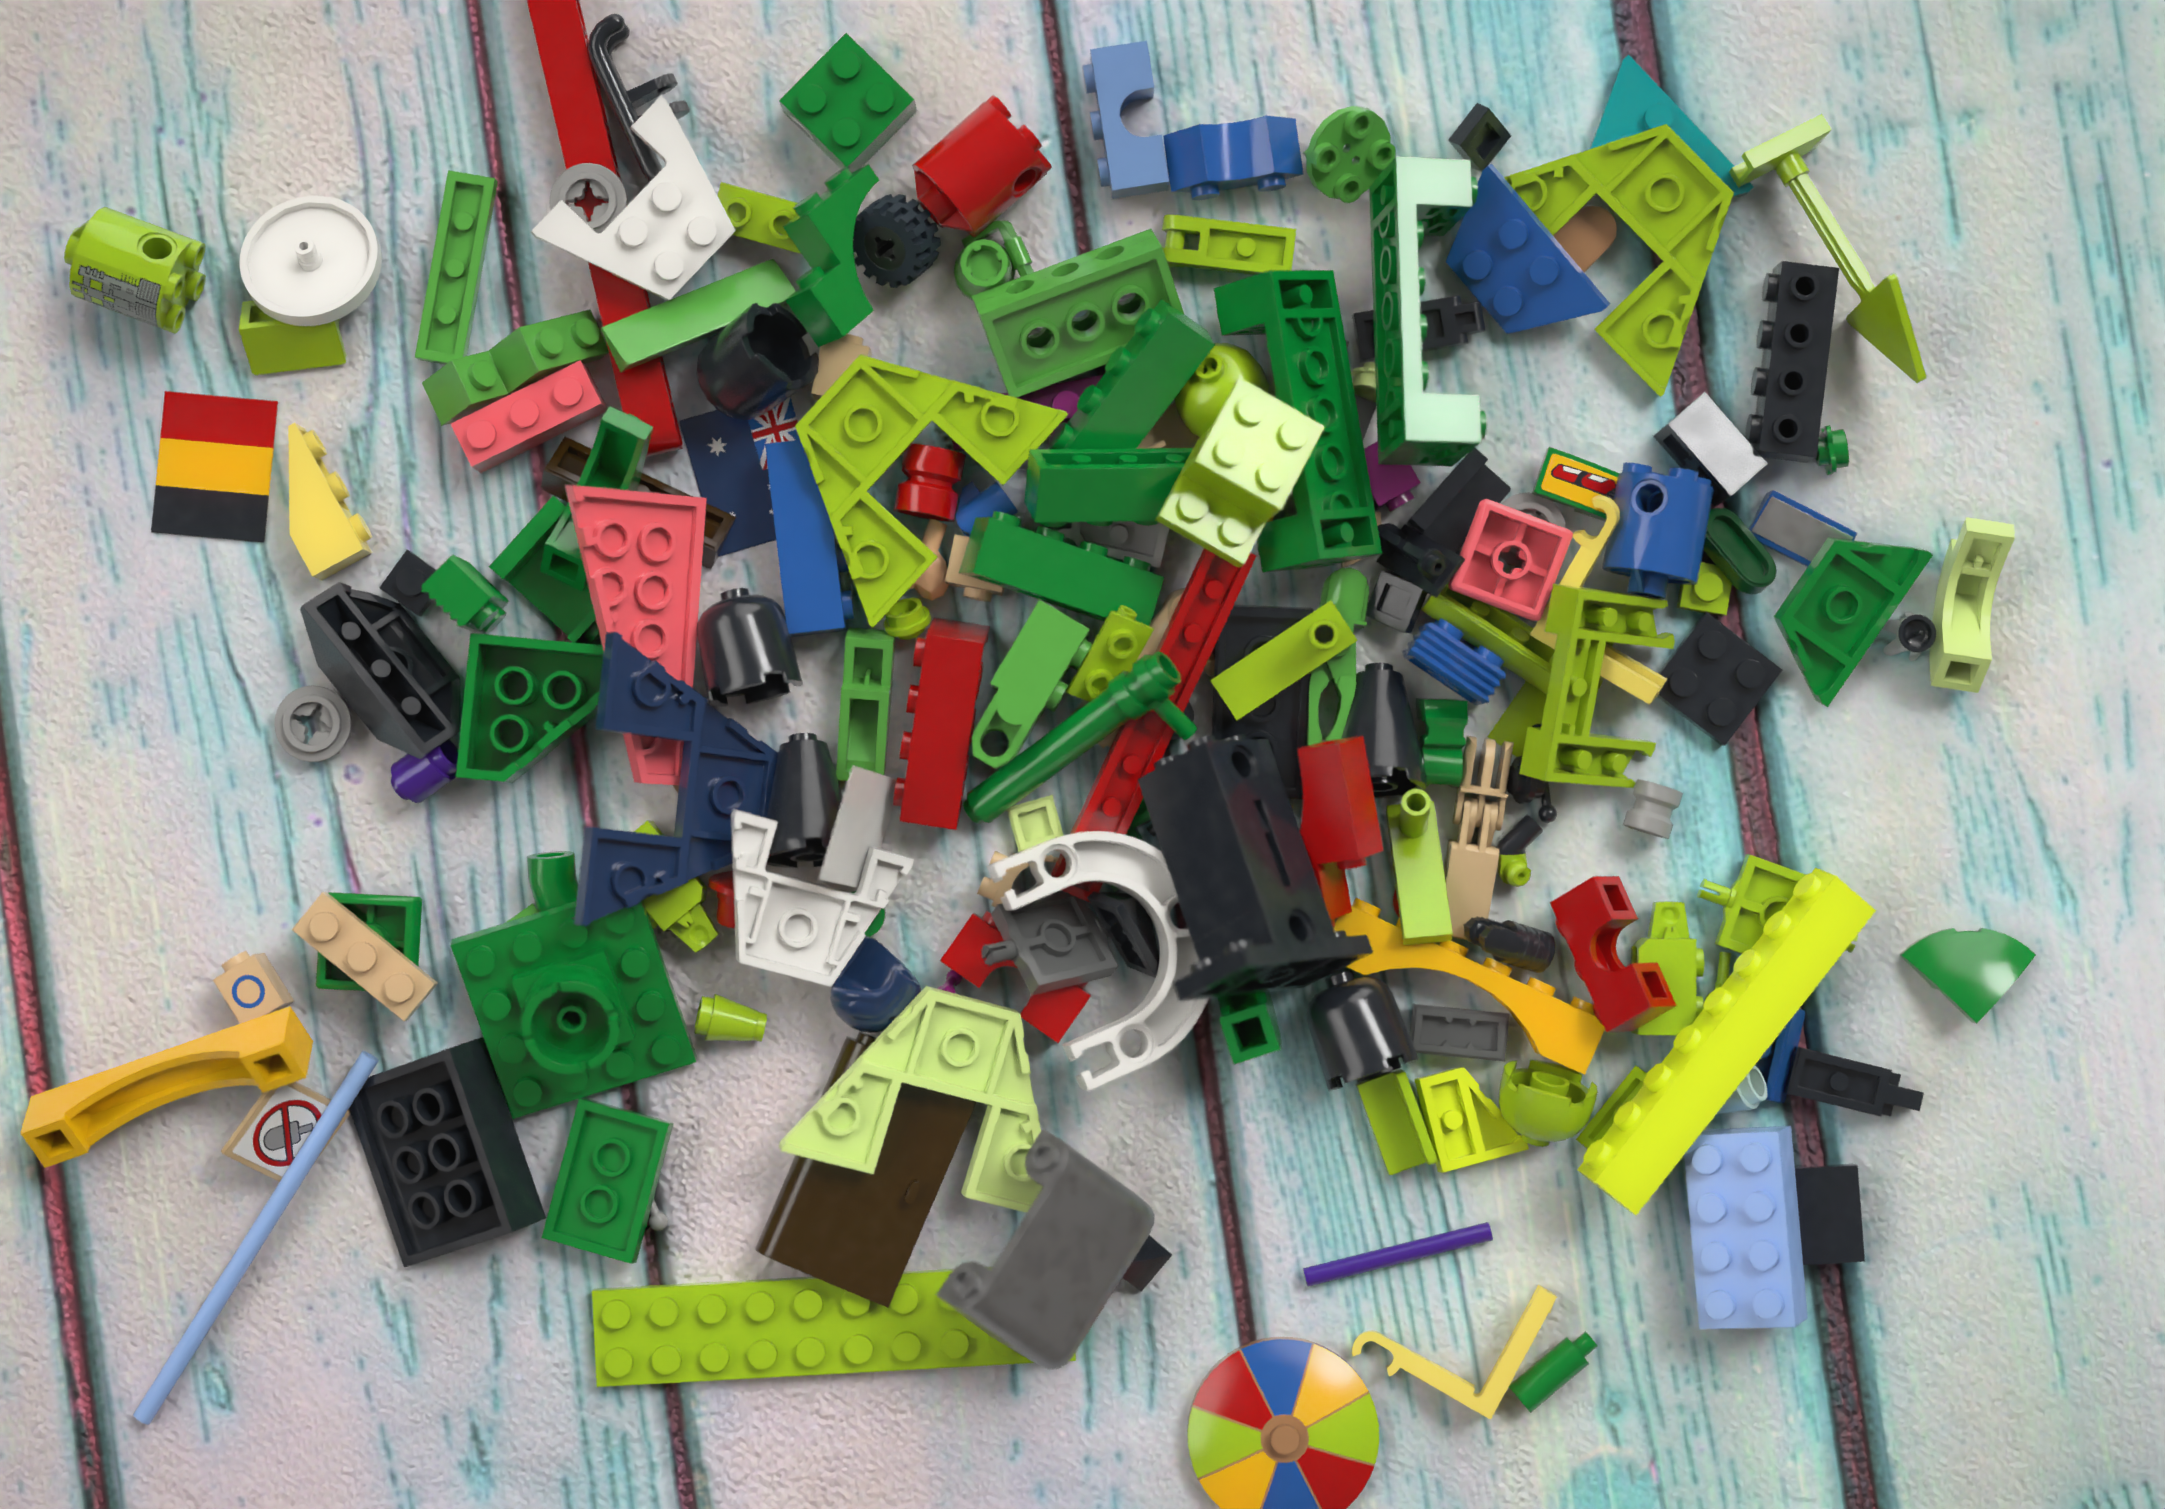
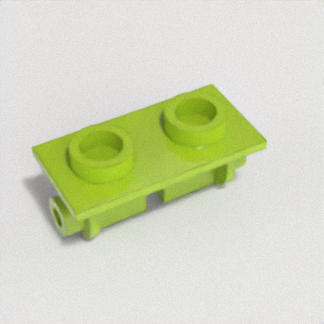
M724 182L720 183L718 198L736 230L732 235L801 254L783 228L785 224L797 215L793 209L798 204L797 202Z
M1121 605L1118 611H1111L1066 692L1089 702L1108 688V682L1122 671L1130 672L1132 670V664L1137 661L1154 629L1135 621L1137 613L1127 606Z

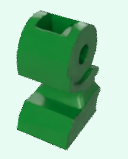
M1416 698L1418 720H1422L1426 724V732L1420 736L1419 745L1427 775V787L1429 784L1449 785L1451 788L1460 787L1463 774L1462 749L1466 746L1464 728L1468 723V701Z

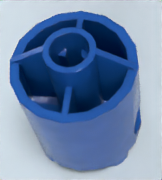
M1623 463L1622 473L1618 474L1614 502L1620 511V519L1606 543L1602 569L1613 574L1630 577L1627 592L1645 597L1666 598L1668 584H1698L1714 491L1711 487V480L1698 477V472L1688 469L1669 468L1667 476L1651 472L1652 467L1647 465Z

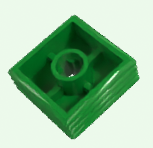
M329 892L333 898L419 967L422 899L420 897ZM318 952L317 988L366 991Z

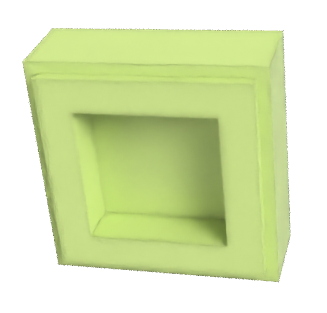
M1053 795L1014 805L1007 810L1019 852L1044 841L1064 836Z

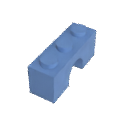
M1147 41L1090 49L1091 64L1082 65L1086 94L1095 93L1098 111L1090 112L1093 139H1103L1105 157L1097 159L1101 187L1110 186L1112 199L1168 191L1169 177L1162 135L1149 137L1133 135L1123 126L1120 118L1123 110L1130 103L1153 98L1154 82Z

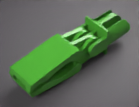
M1340 568L1332 572L1324 581L1319 608L1331 600L1352 632L1354 628L1363 629L1367 624L1365 619L1369 600V586L1366 577L1359 570L1353 568ZM1356 642L1311 671L1308 694L1307 746L1323 741L1318 721L1319 701L1321 692L1331 680L1338 696V704L1333 725L1324 741L1342 738L1357 683Z

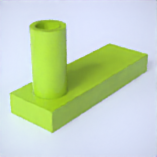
M1330 600L1210 681L1235 719L1239 720L1358 640Z
M1412 789L1403 795L1401 804L1386 805V819L1403 944L1413 945L1452 941L1453 931L1434 801L1430 800L1429 795L1425 791Z

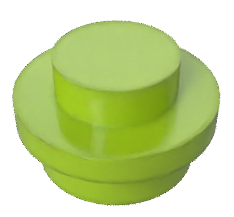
M901 599L886 613L884 627L886 633L890 636L898 637L902 640L913 639L925 631V627L931 622V614L927 607L922 606L919 599Z

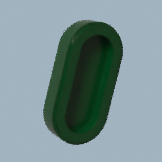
M1725 508L1711 509L1703 550L1738 590L1746 594L1761 593L1776 577V564L1772 556L1735 513Z

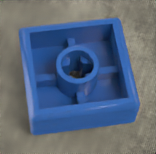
M1441 618L1438 621L1435 620L1434 623L1418 627L1419 633L1413 635L1414 641L1408 642V649L1402 651L1403 657L1471 704L1490 703L1488 696L1495 695L1494 688L1501 687L1499 680L1506 679L1505 672L1500 669L1504 660L1481 645L1479 648L1470 649L1460 642L1464 633Z

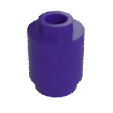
M449 740L422 759L407 753L391 766V785L394 791L402 799L411 800L415 803H421L456 778L458 748Z

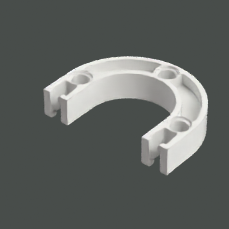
M1098 831L1080 832L1044 841L988 865L987 868L994 883L1003 880L1002 876L1006 875L1005 869L1026 862L1029 863L1031 873L1036 879L1034 887L1017 896L1013 890L1004 893L1005 896L1000 899L1005 911L1014 910L1067 886L1084 881H1093L1115 886L1131 895L1146 910L1154 924L1160 949L1159 967L1155 981L1144 1000L1126 1016L1062 1044L1070 1062L1083 1055L1081 1050L1101 1043H1105L1106 1051L1111 1057V1063L1092 1074L1089 1070L1080 1073V1075L1075 1076L1080 1089L1090 1091L1152 1063L1172 1050L1193 1028L1202 1014L1208 998L1179 1001L1173 982L1190 974L1189 966L1199 960L1188 927L1178 929L1171 922V909L1179 901L1162 851L1142 840L1123 834ZM1052 850L1061 853L1066 861L1065 871L1058 878L1050 876L1044 868V859ZM1133 1029L1140 1036L1141 1046L1135 1055L1127 1057L1120 1049V1038L1126 1031Z

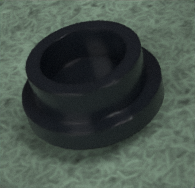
M1518 756L1510 766L1507 791L1512 794L1517 803L1528 804L1533 799L1542 797L1546 781L1519 774L1522 756Z

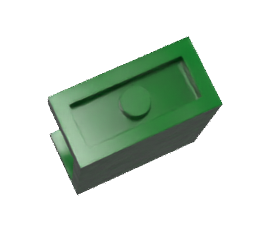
M552 496L489 567L503 580L516 588L567 634V638L573 643L588 641L590 644H593L600 638V633L588 584L582 592L540 571L545 543L566 508L562 501Z

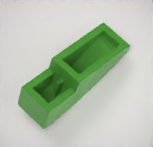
M849 627L845 637L836 770L838 780L848 781L853 766L885 775L896 637L888 635L886 630Z

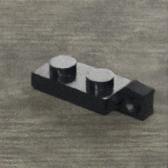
M1797 1046L1794 1049L1784 1091L1787 1094L1880 1117L1882 1114L1891 1116L1894 1105L1920 1111L1924 1092L1900 1087L1901 1074L1893 1073L1890 1069Z

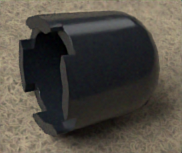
M754 303L709 340L698 355L696 375L706 399L718 411L730 418L750 420L767 413L810 384L818 373L819 358L816 352L810 356L808 347L802 338L808 332L793 313L777 303H772L768 307L759 306L758 303Z
M736 588L721 593V601L711 605L702 613L697 623V639L710 705L725 707L728 706L727 697L745 695L746 704L757 703L790 693L788 683H792L793 686L803 685L793 642L787 628L785 614L781 606L774 599L763 595H749L748 588Z
M1352 970L1325 979L1327 989L1316 994L1309 1002L1306 1013L1308 1027L1328 1091L1343 1087L1340 1078H1343L1344 1083L1357 1080L1359 1083L1402 1068L1399 1061L1401 1057L1404 1064L1419 1060L1394 995L1389 986L1382 980L1370 976L1355 979Z

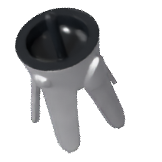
M1905 612V618L1901 620H1888L1882 628L1885 631L1896 634V638L1886 645L1883 651L1888 656L1911 651L1909 661H1915L1923 651L1928 650L1935 642L1936 628L1933 622L1926 616Z

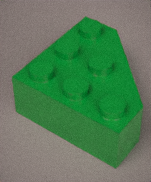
M470 633L456 777L514 783L592 719L598 710L604 656L603 646Z

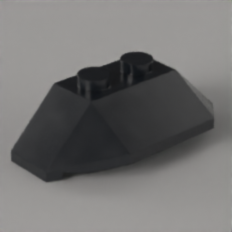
M338 582L301 606V615L318 667L377 740L422 759L460 732V720H458L460 677L400 603L372 593L354 590L352 586Z

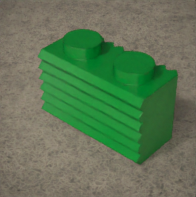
M454 554L422 585V593L429 595V599L435 601L436 606L443 608V613L450 615V619L456 621L457 626L469 631L481 632L483 630L487 634L507 614L503 608L509 600L469 562Z

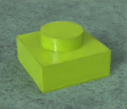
M1701 562L1698 584L1680 585L1676 608L1725 616L1727 615L1732 583L1717 565Z

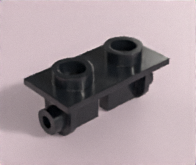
M1392 523L1378 525L1382 554L1376 562L1435 598L1438 597L1465 561L1460 555L1406 524L1401 529Z

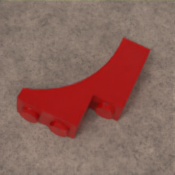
M1363 736L1321 741L1297 749L1303 784V811L1300 833L1333 927L1336 926L1335 918L1352 912L1345 870L1367 865L1366 857L1384 851Z

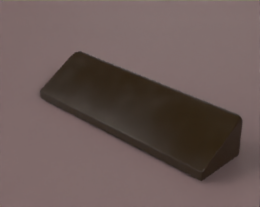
M565 436L543 471L542 490L569 502L565 485L577 486L592 449ZM642 473L639 486L635 490L639 492L691 496ZM706 503L702 566L711 569L721 552L736 517Z

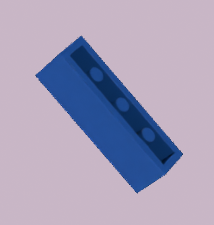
M800 440L765 444L785 618L791 637L847 631L846 620L854 619L851 590L842 591L840 572H847L849 569L842 549L836 543L833 526Z

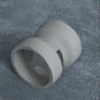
M1637 779L1633 790L1636 800L1633 808L1627 811L1623 825L1646 834L1669 839L1673 828L1670 820L1672 811L1679 807L1683 793L1660 784Z

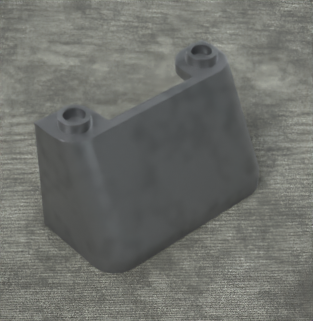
M1042 1129L1025 1158V1168L1027 1174L1035 1182L1043 1186L1015 1233L992 1269L977 1262H965L957 1266L950 1273L936 1296L992 1338L1039 1366L1051 1370L1066 1365L1074 1356L1151 1233L1154 1225V1212L1152 1207L1136 1193L1063 1140Z

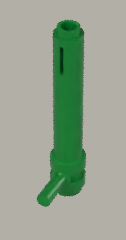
M1157 651L1152 656L1145 654L1132 664L1130 672L1122 671L1108 682V688L970 790L967 793V799L963 802L966 814L976 824L983 822L991 823L1130 719L1138 720L1150 710H1153L1183 740L1191 738L1196 732L1197 726L1168 698L1175 692V686L1181 682L1180 674L1173 662L1160 651Z

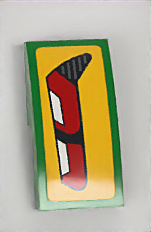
M1548 447L1532 494L1575 508V512L1606 522L1607 515L1605 511L1601 508H1594L1592 498L1601 495L1614 501L1619 473L1580 457Z

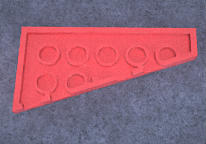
M565 485L603 651L606 633L618 632L622 635L624 641L651 661L656 660L664 666L666 672L676 680H682L693 688L707 498ZM623 733L634 782L679 785L683 741Z

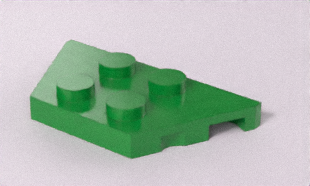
M1830 537L1826 539L1773 616L1817 702L1826 707L1830 705L1933 554L1927 550L1914 547Z

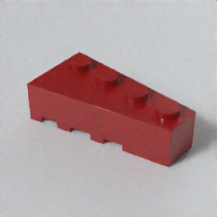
M934 617L927 631L926 639L917 637L913 666L921 667L919 685H910L906 713L915 714L912 732H903L899 758L901 760H908L906 778L897 777L893 797V806L901 807L899 819L901 822L952 830L957 829L969 763L968 750L969 746H971L976 719L975 703L978 699L984 668L982 656L985 644L988 643L990 626Z

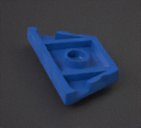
M1488 165L1482 171L1478 181L1476 203L1464 215L1445 262L1478 301L1481 302L1483 307L1506 334L1602 312L1610 305L1609 301L1494 165Z

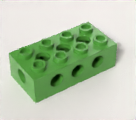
M1151 228L972 295L1001 379L1008 395L1016 398L1107 364L1112 353L1120 346L1125 348L1134 336L1135 325L1140 316L1148 308L1154 309L1161 299L1184 314L1163 248ZM1133 293L1127 300L1119 301L1125 294ZM1088 310L1085 315L1074 318L1078 312ZM1043 327L1040 332L1028 335L1033 329Z

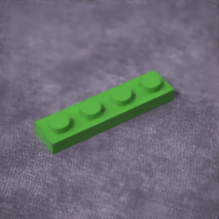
M448 170L415 358L418 360L446 365L451 360L467 356L498 181L495 178Z

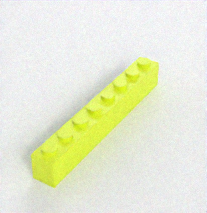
M1814 868L1811 873L1803 876L1795 885L1793 896L1784 908L1768 919L1763 928L1764 933L1755 945L1738 957L1733 966L1734 971L1725 983L1708 995L1703 1005L1704 1009L1691 1025L1686 1026L1678 1033L1673 1043V1049L1661 1063L1656 1064L1648 1071L1643 1081V1087L1632 1101L1626 1102L1618 1109L1613 1119L1614 1123L1602 1139L1596 1140L1589 1146L1584 1154L1583 1163L1577 1170L1614 1201L1636 1216L1876 910L1836 875Z

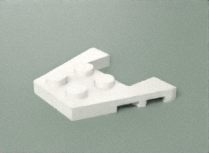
M661 95L630 128L665 162V167L602 233L598 234L591 229L562 200L530 233L541 241L548 242L581 260L594 264L633 285L669 301L736 230L667 100Z
M733 809L731 814L736 960L745 965L832 987L866 935L864 933L880 909L885 908L890 901L888 899L903 875L906 876L912 868L914 859L870 846L857 891L853 894L766 871L765 865L778 822Z

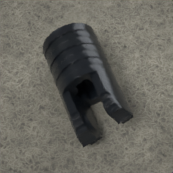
M1478 916L1476 918L1471 917L1466 924H1463L1464 936L1467 940L1481 947L1483 951L1492 954L1496 961L1535 973H1541L1550 966L1554 958L1555 940L1549 932L1510 920L1501 923Z

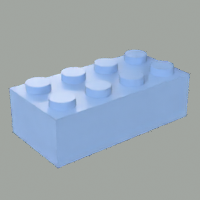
M1791 1126L1704 1129L1684 1154L1699 1329L1796 1327L1805 1321L1808 1316Z

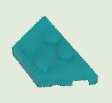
M1628 54L1620 63L1617 77L1589 149L1667 124L1734 192L1733 197L1744 196L1752 190L1754 186L1750 182L1740 187L1737 186L1729 173L1734 165Z

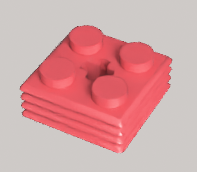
M1482 500L1478 505L1460 552V556L1465 561L1450 579L1448 588L1531 621H1539L1544 613L1573 533L1571 530L1492 500ZM1511 547L1517 549L1516 558L1522 561V566L1520 568H1511L1507 574L1503 571L1504 564L1498 560V556L1500 553L1509 552Z

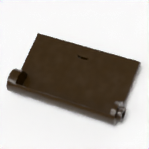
M860 1031L856 1039L846 1036L821 1097L877 1039L876 1037ZM901 1082L874 1174L795 1155L755 1250L772 1260L888 1308L976 1105V1101Z

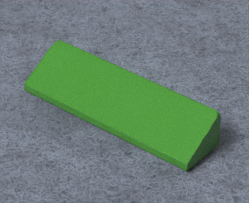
M770 259L602 327L601 331L620 372H624L719 333L754 303H758L759 306L763 307L777 303L784 307L788 305L785 300L795 292V289L776 261Z

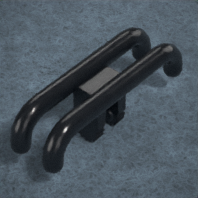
M611 14L598 22L589 36L588 52L591 63L638 165L647 181L650 182L662 170V166L656 153L630 129L642 116H638L635 109L660 95L670 92L678 83L674 74L668 73L626 91L614 65L612 51L616 45L629 37L630 30L621 15ZM684 100L669 104L676 119H680L690 112L688 104Z

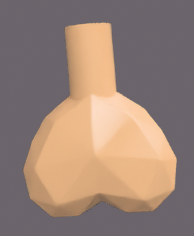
M930 519L921 542L935 553L938 558L909 589H915L923 598L933 601L944 596L949 586L945 582L947 574L946 561L938 551L948 525Z

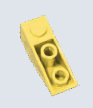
M293 423L288 426L289 534L312 577L324 580L372 554L366 542L372 538V535L361 515L357 513L352 516L344 499L350 496L349 492L336 471L329 474L321 457L327 455V452L313 429L307 432L305 428Z

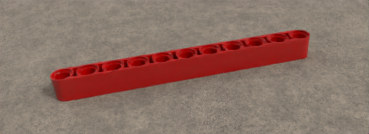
M527 0L566 170L583 163L598 164L611 170L622 182L597 73L591 63L588 52L589 38L580 0ZM587 183L584 199L577 200L574 205L582 207L589 221H591L594 207L602 206V203H609V201L597 199L590 188V183ZM588 262L603 327L651 308L646 290ZM607 344L622 412L634 415L642 422L653 426L646 457L683 449L663 357H658L620 372Z

